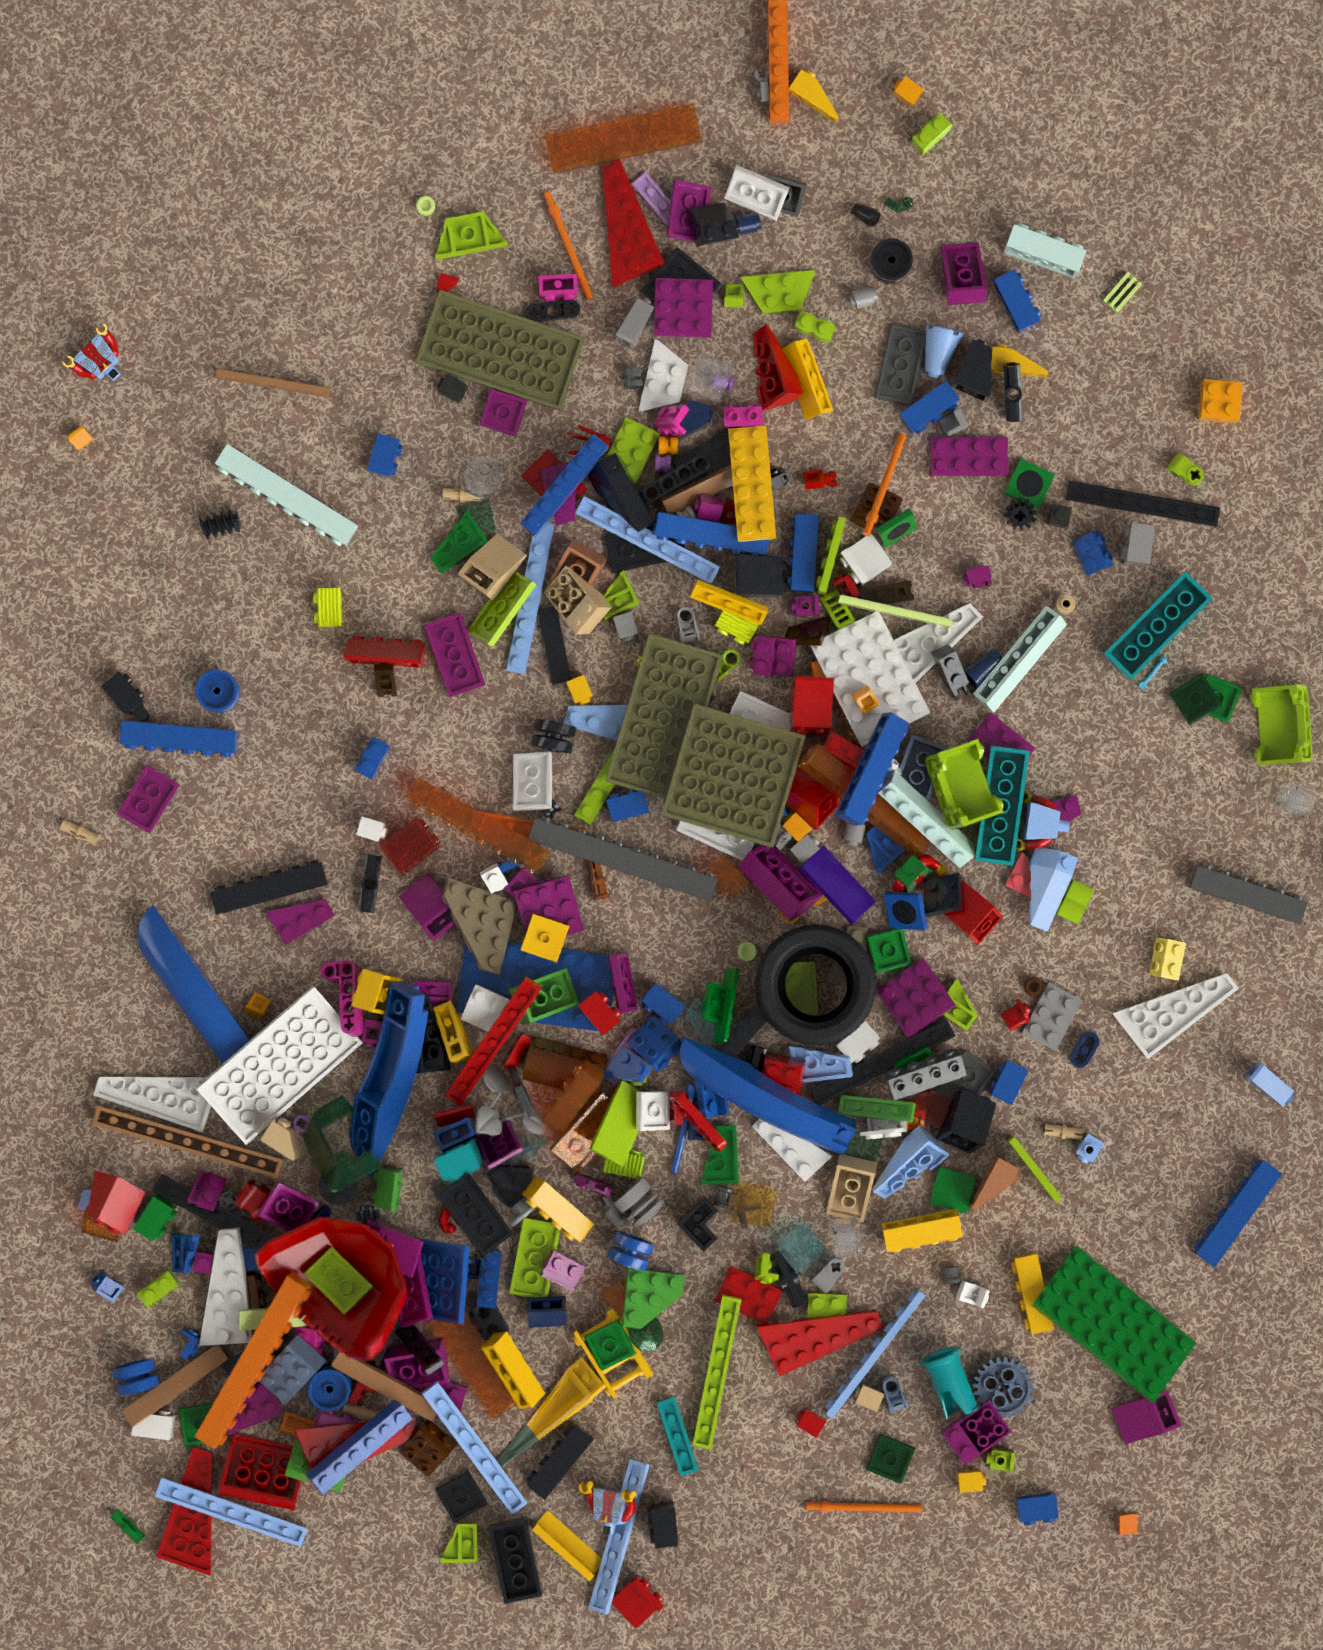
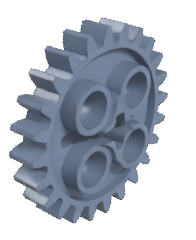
M996 1356V1362L989 1358L988 1366L982 1363L984 1369H977L980 1375L973 1376L977 1383L972 1384L977 1390L972 1393L973 1395H978L975 1399L976 1402H982L981 1404L990 1400L1002 1418L1006 1414L1011 1419V1413L1018 1416L1017 1410L1025 1411L1023 1408L1024 1404L1030 1406L1027 1399L1034 1398L1029 1392L1035 1391L1033 1387H1030L1035 1382L1034 1380H1028L1032 1373H1025L1027 1366L1020 1368L1021 1361L1015 1364L1014 1357L1008 1361L1007 1356H1004L1003 1361H1000L999 1357ZM1005 1370H1012L1013 1375L1010 1379L1003 1378ZM995 1372H998L1002 1382L1008 1385L1006 1390L1012 1400L1011 1403L1008 1402L1004 1392L999 1390L1001 1385L995 1376ZM989 1378H993L996 1381L995 1385L991 1388L985 1385L986 1380ZM1014 1387L1021 1388L1019 1396H1012L1011 1391ZM996 1396H1003L1004 1402L1001 1405L994 1404Z

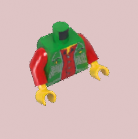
M929 854L913 855L894 873L892 890L893 892H912L934 870L939 877L944 872L950 874V871L945 865L940 864Z

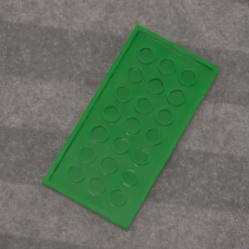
M1077 1246L1073 1247L1032 1303L1035 1309L1151 1403L1157 1400L1196 1345V1342Z

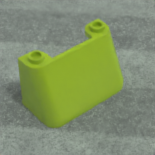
M1296 684L1252 688L1250 702L1258 708L1260 746L1254 751V759L1257 765L1311 762L1313 754L1307 687Z
M978 739L928 756L925 760L946 824L951 830L1003 813L1002 800L995 795L991 796L979 761L984 753V748Z

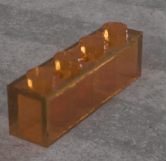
M587 1060L582 1065L578 1064L572 1073L574 1075L572 1079L567 1078L562 1086L564 1088L563 1091H558L553 1098L554 1103L552 1105L548 1104L542 1113L545 1115L542 1123L559 1134L564 1132L601 1083L605 1074L604 1071Z

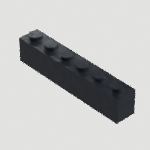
M318 860L306 862L307 866L300 868L299 865L288 867L289 871L281 873V870L270 872V876L265 878L262 875L251 877L252 881L244 883V880L233 882L232 887L226 888L225 885L214 887V891L210 892L215 913L219 915L329 885L323 862L318 863Z

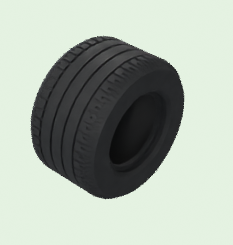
M812 924L799 926L779 936L764 952L755 978L757 1002L765 1019L782 1036L805 1045H827L851 1035L869 1015L876 995V976L867 952L851 935L827 925ZM822 954L834 959L842 967L846 976L847 990L843 1001L836 1009L824 1015H808L799 1011L790 1002L786 993L785 981L789 969L798 959L806 955Z

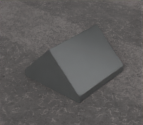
M770 174L769 179L790 187L780 212L798 217L807 183Z

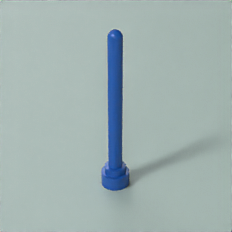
M687 1083L686 1095H688V1100L694 1105L695 1097H697L695 1084ZM684 1118L683 1125L680 1127L670 1170L672 1174H677L688 1131L689 1121Z

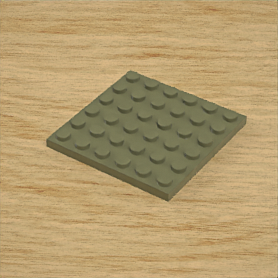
M694 704L662 816L773 848L806 736Z

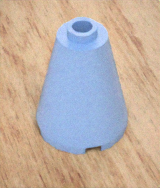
M927 324L925 371L928 372V376L939 378V375H944L963 338L964 332H959L957 335V330L942 326H933L931 328L932 324Z

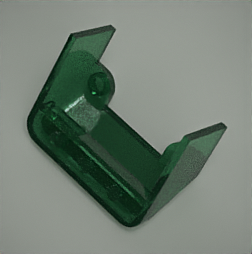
M344 1095L318 1108L313 1113L304 1134V1141L327 1188L332 1192H338L382 1167L371 1150L355 1159L346 1151L333 1155L322 1130L353 1112V1107Z

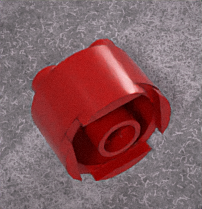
M250 1178L236 1197L237 1201L235 1204L243 1210L246 1208L250 1211V1216L255 1220L260 1221L262 1219L265 1221V1219L257 1214L272 1190L263 1183L260 1185L255 1184L257 1180Z

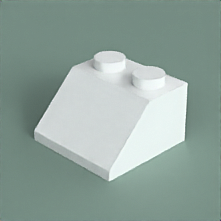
M476 984L461 1020L489 1031L510 999Z

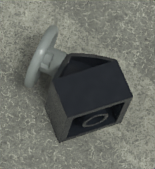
M499 1164L500 1167L503 1166L514 1177L513 1183L515 1186L509 1192L503 1191L501 1193L492 1184V1190L503 1204L517 1214L509 1222V1226L513 1227L534 1210L523 1200L525 1197L522 1195L533 1181L534 1167Z

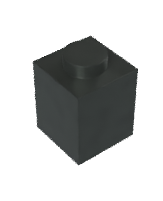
M448 374L445 378L442 377L437 385L439 394L460 404L468 389L467 384Z
M1053 504L1050 508L1047 525L1066 529L1069 526L1072 507Z

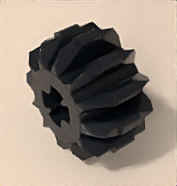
M1018 498L1017 503L1012 500L1010 502L1011 506H1006L1005 508L1008 512L1004 514V517L1010 518L1007 520L1008 525L1014 523L1012 527L1014 530L1017 525L1020 526V531H1023L1024 525L1029 529L1031 528L1030 522L1035 523L1036 521L1033 517L1037 515V511L1033 510L1035 505L1031 504L1028 506V499L1025 500V503H1022L1021 498ZM1018 511H1023L1022 514L1025 513L1022 518L1017 515Z

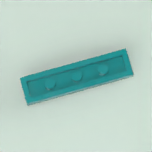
M675 1396L656 1402L680 1477L699 1471Z

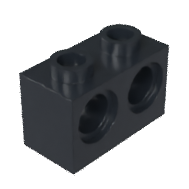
M477 1304L471 1307L472 1312L470 1316L474 1323L478 1322L480 1325L479 1333L483 1340H488L493 1335L488 1331L490 1324L498 1326L499 1331L497 1333L510 1332L497 1305L496 1308H488L490 1314L487 1317L479 1314L481 1307H477Z

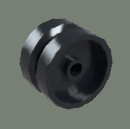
M892 238L877 244L870 258L872 275L878 281L891 285L902 282L908 276L913 264V255L908 245L899 239ZM892 259V261L895 263L891 264L888 262V260Z
M536 719L534 729L545 733V736L533 735L531 746L555 753H572L573 743L562 738H574L577 727L549 720Z

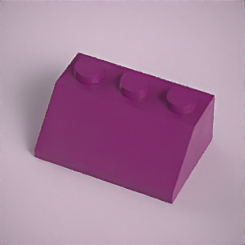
M443 1338L427 1340L443 1360L444 1365L428 1375L406 1346L402 1344L390 1346L386 1349L384 1362L388 1374L412 1388L431 1386L436 1381L439 1384L449 1383L448 1355Z

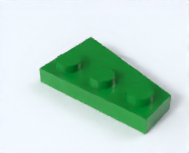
M468 510L430 557L441 574L482 548L488 542Z

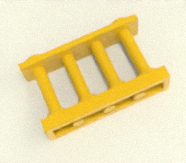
M612 1307L607 1310L608 1316H606L605 1320L586 1332L580 1334L578 1329H576L573 1339L578 1347L582 1346L606 1385L604 1390L608 1397L612 1395L615 1399L617 1397L615 1390L639 1375H645L646 1378H649L653 1375V1371L626 1327L624 1329L637 1353L603 1371L601 1370L592 1351L587 1346L584 1336L620 1319L616 1310ZM629 1359H635L638 1363L636 1369L612 1384L609 1382L605 1375L607 1372Z

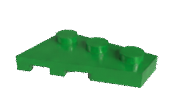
M737 1125L717 1126L716 1131L723 1137L727 1145L720 1152L712 1147L710 1148L700 1185L739 1183Z

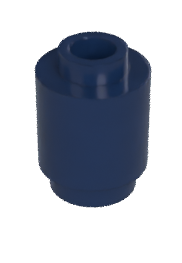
M750 213L735 216L738 235L757 232L758 229H761L759 214Z

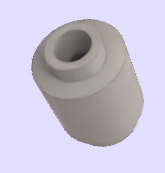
M866 286L851 291L849 301L852 307L855 306L856 309L873 305L874 302L878 301V295L874 286Z
M846 822L843 838L844 841H847L846 845L857 847L858 843L862 844L865 830L864 824L852 826Z

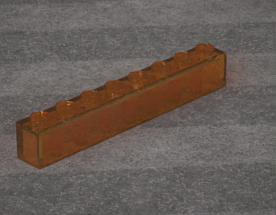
M819 744L809 747L798 767L840 800H842L855 772ZM877 792L876 801L870 807L867 821L912 856L923 854L930 840Z
M417 777L406 795L411 806L417 809L422 807L426 810L425 813L432 818L438 816L443 819L441 822L451 828L453 825L459 828L458 832L462 835L475 837L474 841L478 844L491 846V851L500 856L502 853L507 855V860L516 865L518 862L525 866L524 869L532 874L535 872L540 874L551 856L549 850Z

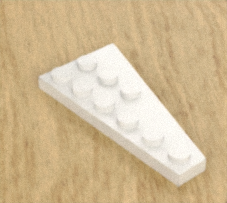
M99 1077L93 1093L94 1096L200 1132L204 1130L212 1107L196 1089L207 1077Z
M228 1228L218 1231L199 1346L249 1343L254 1334V1330H239L238 1310L251 1309L239 1228Z

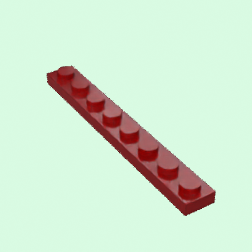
M528 977L524 978L445 1093L446 1098L459 1106L462 1105L541 991V985Z

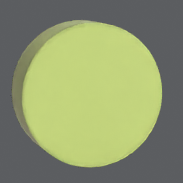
M422 196L417 200L416 208L419 214L429 216L435 211V202L431 197Z
M744 942L738 947V956L742 960L751 961L756 957L757 949L754 944Z

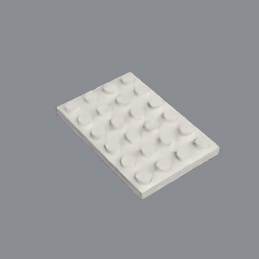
M879 612L866 616L826 636L822 646H810L825 677L834 678L833 693L861 748L868 745L882 713L892 712L908 723H912L930 714ZM867 685L874 693L879 705L863 715L851 695Z

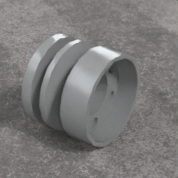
M643 1177L613 1203L621 1213L628 1209L631 1211L626 1218L628 1221L636 1216L637 1219L631 1224L634 1228L649 1221L664 1203L662 1198L655 1203L653 1202L658 1196L657 1193H653L650 1196L646 1194L651 1186Z

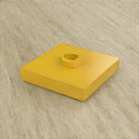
M532 914L520 950L557 962L570 926Z

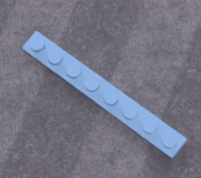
M585 496L575 512L576 515L709 584H712L720 569L716 564L669 540L656 539L657 535H653L652 531L646 528L637 532L619 514Z
M548 523L536 538L532 537L525 577L537 585L517 613L506 669L509 672L526 674L555 524Z
M918 1289L916 1292L912 1291L907 1298L909 1302L905 1307L901 1306L895 1314L897 1318L894 1322H889L883 1330L885 1332L881 1338H876L872 1344V1347H874L870 1353L866 1352L860 1360L862 1364L858 1369L854 1368L848 1376L850 1380L847 1384L843 1383L837 1390V1397L834 1400L831 1398L826 1404V1415L833 1419L926 1295Z
M436 1381L424 1390L422 1395L510 1513L513 1515L525 1506L527 1501L440 1384Z
M635 1459L629 1460L621 1491L624 1492L628 1488L629 1493L632 1491L636 1492L634 1497L636 1512L626 1524H615L614 1535L609 1534L589 1604V1609L602 1614H609L650 1466Z
M161 1477L155 1493V1497L301 1547L308 1529L305 1526Z

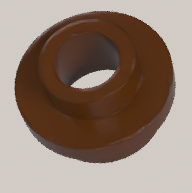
M1030 977L1024 982V991L1030 996H1037L1043 990L1042 981L1037 977ZM1031 983L1037 985L1035 990L1030 989Z

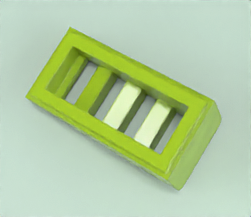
M836 589L821 597L820 600L837 630H840L856 621L847 605L841 604L840 607L833 611L831 610L832 606L838 604L840 597ZM835 596L837 597V600L830 604L826 602ZM841 610L845 611V613L837 617H835L834 615L835 613ZM846 616L848 617V620L839 624L838 620Z

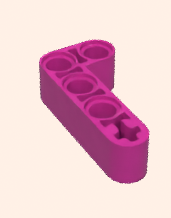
M350 960L325 963L320 970L321 976L332 983L339 982L341 1030L352 1037H358L364 1029L363 1009L354 1007L353 1011L349 1012V1007L353 1002L352 995L357 990V979L361 968ZM352 966V972L347 974L348 968ZM334 969V974L329 977L330 970ZM353 985L352 992L348 993V988Z

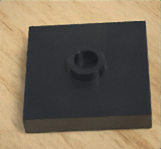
M511 1066L508 1070L514 1085L513 1093L516 1100L520 1099L529 1118L534 1115V1110L528 1092L516 1067Z

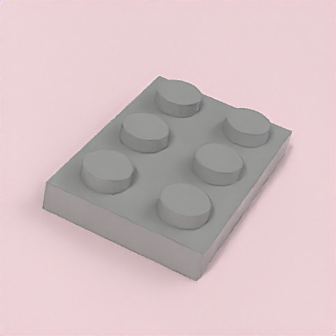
M1048 982L1022 1034L1056 1051L1083 1000Z

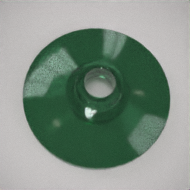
M656 1317L641 1329L628 1328L632 1344L641 1351H653L663 1341V1327Z

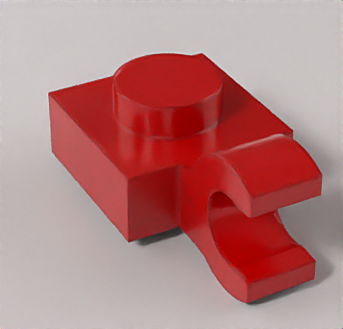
M822 470L803 471L805 489L825 488L824 484H827L829 487L837 486V480L835 479L837 478L836 471L823 473Z
M671 1102L670 1124L683 1125L685 1116Z

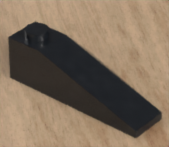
M425 995L423 1008L428 1011L416 1074L450 1070V1061L440 1036V1028H437L435 1022L436 1015L429 995Z

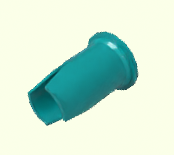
M960 1346L943 1348L923 1357L919 1361L921 1366L927 1368L946 1419H948L949 1415L958 1411L957 1404L966 1415L979 1408L958 1356L961 1352Z

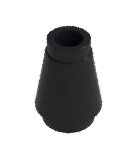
M857 203L851 211V214L867 226L875 227L881 216L878 209Z

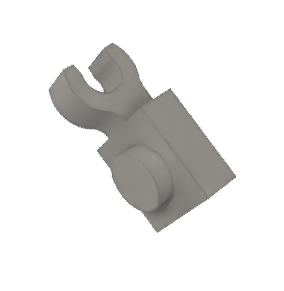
M765 70V77L760 78L758 71H755L754 78L760 84V88L757 89V100H761V105H769V72Z
M605 1195L597 1204L602 1209L607 1210L605 1215L619 1228L627 1220L626 1218L630 1212L627 1210L621 1213L614 1206L612 1197Z

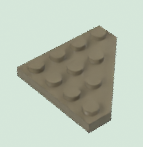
M447 878L442 899L445 904L447 903L457 928H460L469 951L473 953L477 961L476 964L479 970L499 975L516 910V901Z

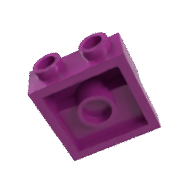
M759 634L755 636V639H752L751 650H754V658L750 660V669H753V674L790 678L794 676L795 638Z

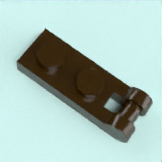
M912 581L859 589L860 599L886 605L915 600L914 594L911 592ZM898 589H903V596H899Z
M374 664L378 697H384V695L397 697L394 664Z

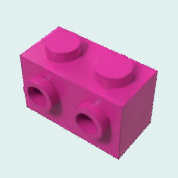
M577 274L540 275V299L544 298V301H555V298L574 300V297H578Z

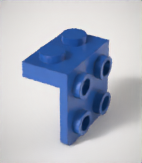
M650 1016L628 1039V1044L652 1065L653 1069L658 1073L667 1067L669 1060L673 1056H677L680 1053L681 1040L655 1016Z

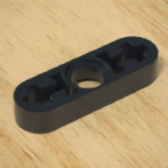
M575 300L532 304L526 308L525 316L527 319L535 322L572 319L580 314V305ZM570 304H573L575 308L577 307V310H574V314H570V311H564L565 315L561 316L560 305H564L563 309L569 308ZM551 306H555L558 309V314L554 317L549 316L547 313L548 308ZM541 307H545V318H542V314H537L536 318L528 315V313H531V309L541 312Z

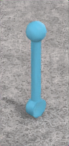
M1165 656L1160 657V662L1156 665V667L1152 670V672L1148 675L1144 682H1141L1139 684L1140 689H1145L1147 687V683L1157 672V670L1161 667V665L1167 662V658Z

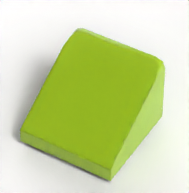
M725 284L724 307L743 308L744 284Z

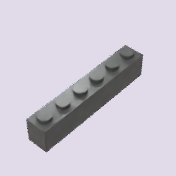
M1203 863L1201 866H1195L1188 888L1295 924H1301L1308 903L1303 901L1304 897L1293 894L1292 897L1285 895L1286 891L1274 888V891L1267 889V885L1256 882V884L1249 883V879L1242 876L1237 878L1231 877L1230 872L1221 869L1219 872L1213 871L1212 866Z

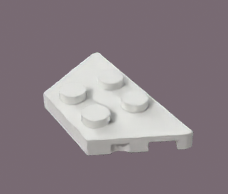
M656 339L639 412L680 403L688 364Z

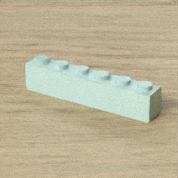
M1048 606L1041 611L973 693L982 705L993 713L1067 625L1063 618Z
M895 770L883 779L884 784L878 793L954 864L961 868L974 857L976 845L959 829L951 830L947 826L944 816Z

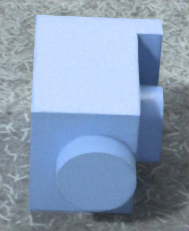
M1086 1133L1075 1151L1078 1154L1077 1159L1086 1164L1088 1161L1093 1163L1105 1143ZM1088 1146L1093 1148L1091 1153L1086 1152Z

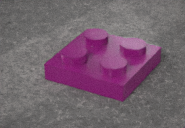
M491 389L479 425L516 437L528 400Z

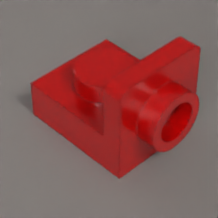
M841 574L834 578L833 587L844 583L843 589L847 596L854 598L860 596L850 574L847 576Z
M1019 998L1015 1000V1006L1000 1014L1010 1032L1030 1021L1028 1015L1030 1010L1025 1002H1020Z
M358 1381L348 1403L354 1406L356 1402L360 1403L365 1395L363 1389L373 1394L375 1390Z

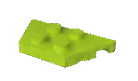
M484 211L446 218L435 258L436 260L508 247V243Z
M815 270L744 276L741 279L762 314L800 311L815 275Z

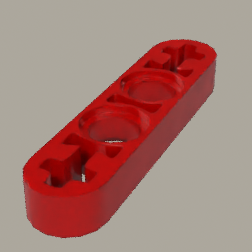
M676 1090L670 1096L671 1102L713 1149L720 1152L727 1145L723 1137L682 1092Z

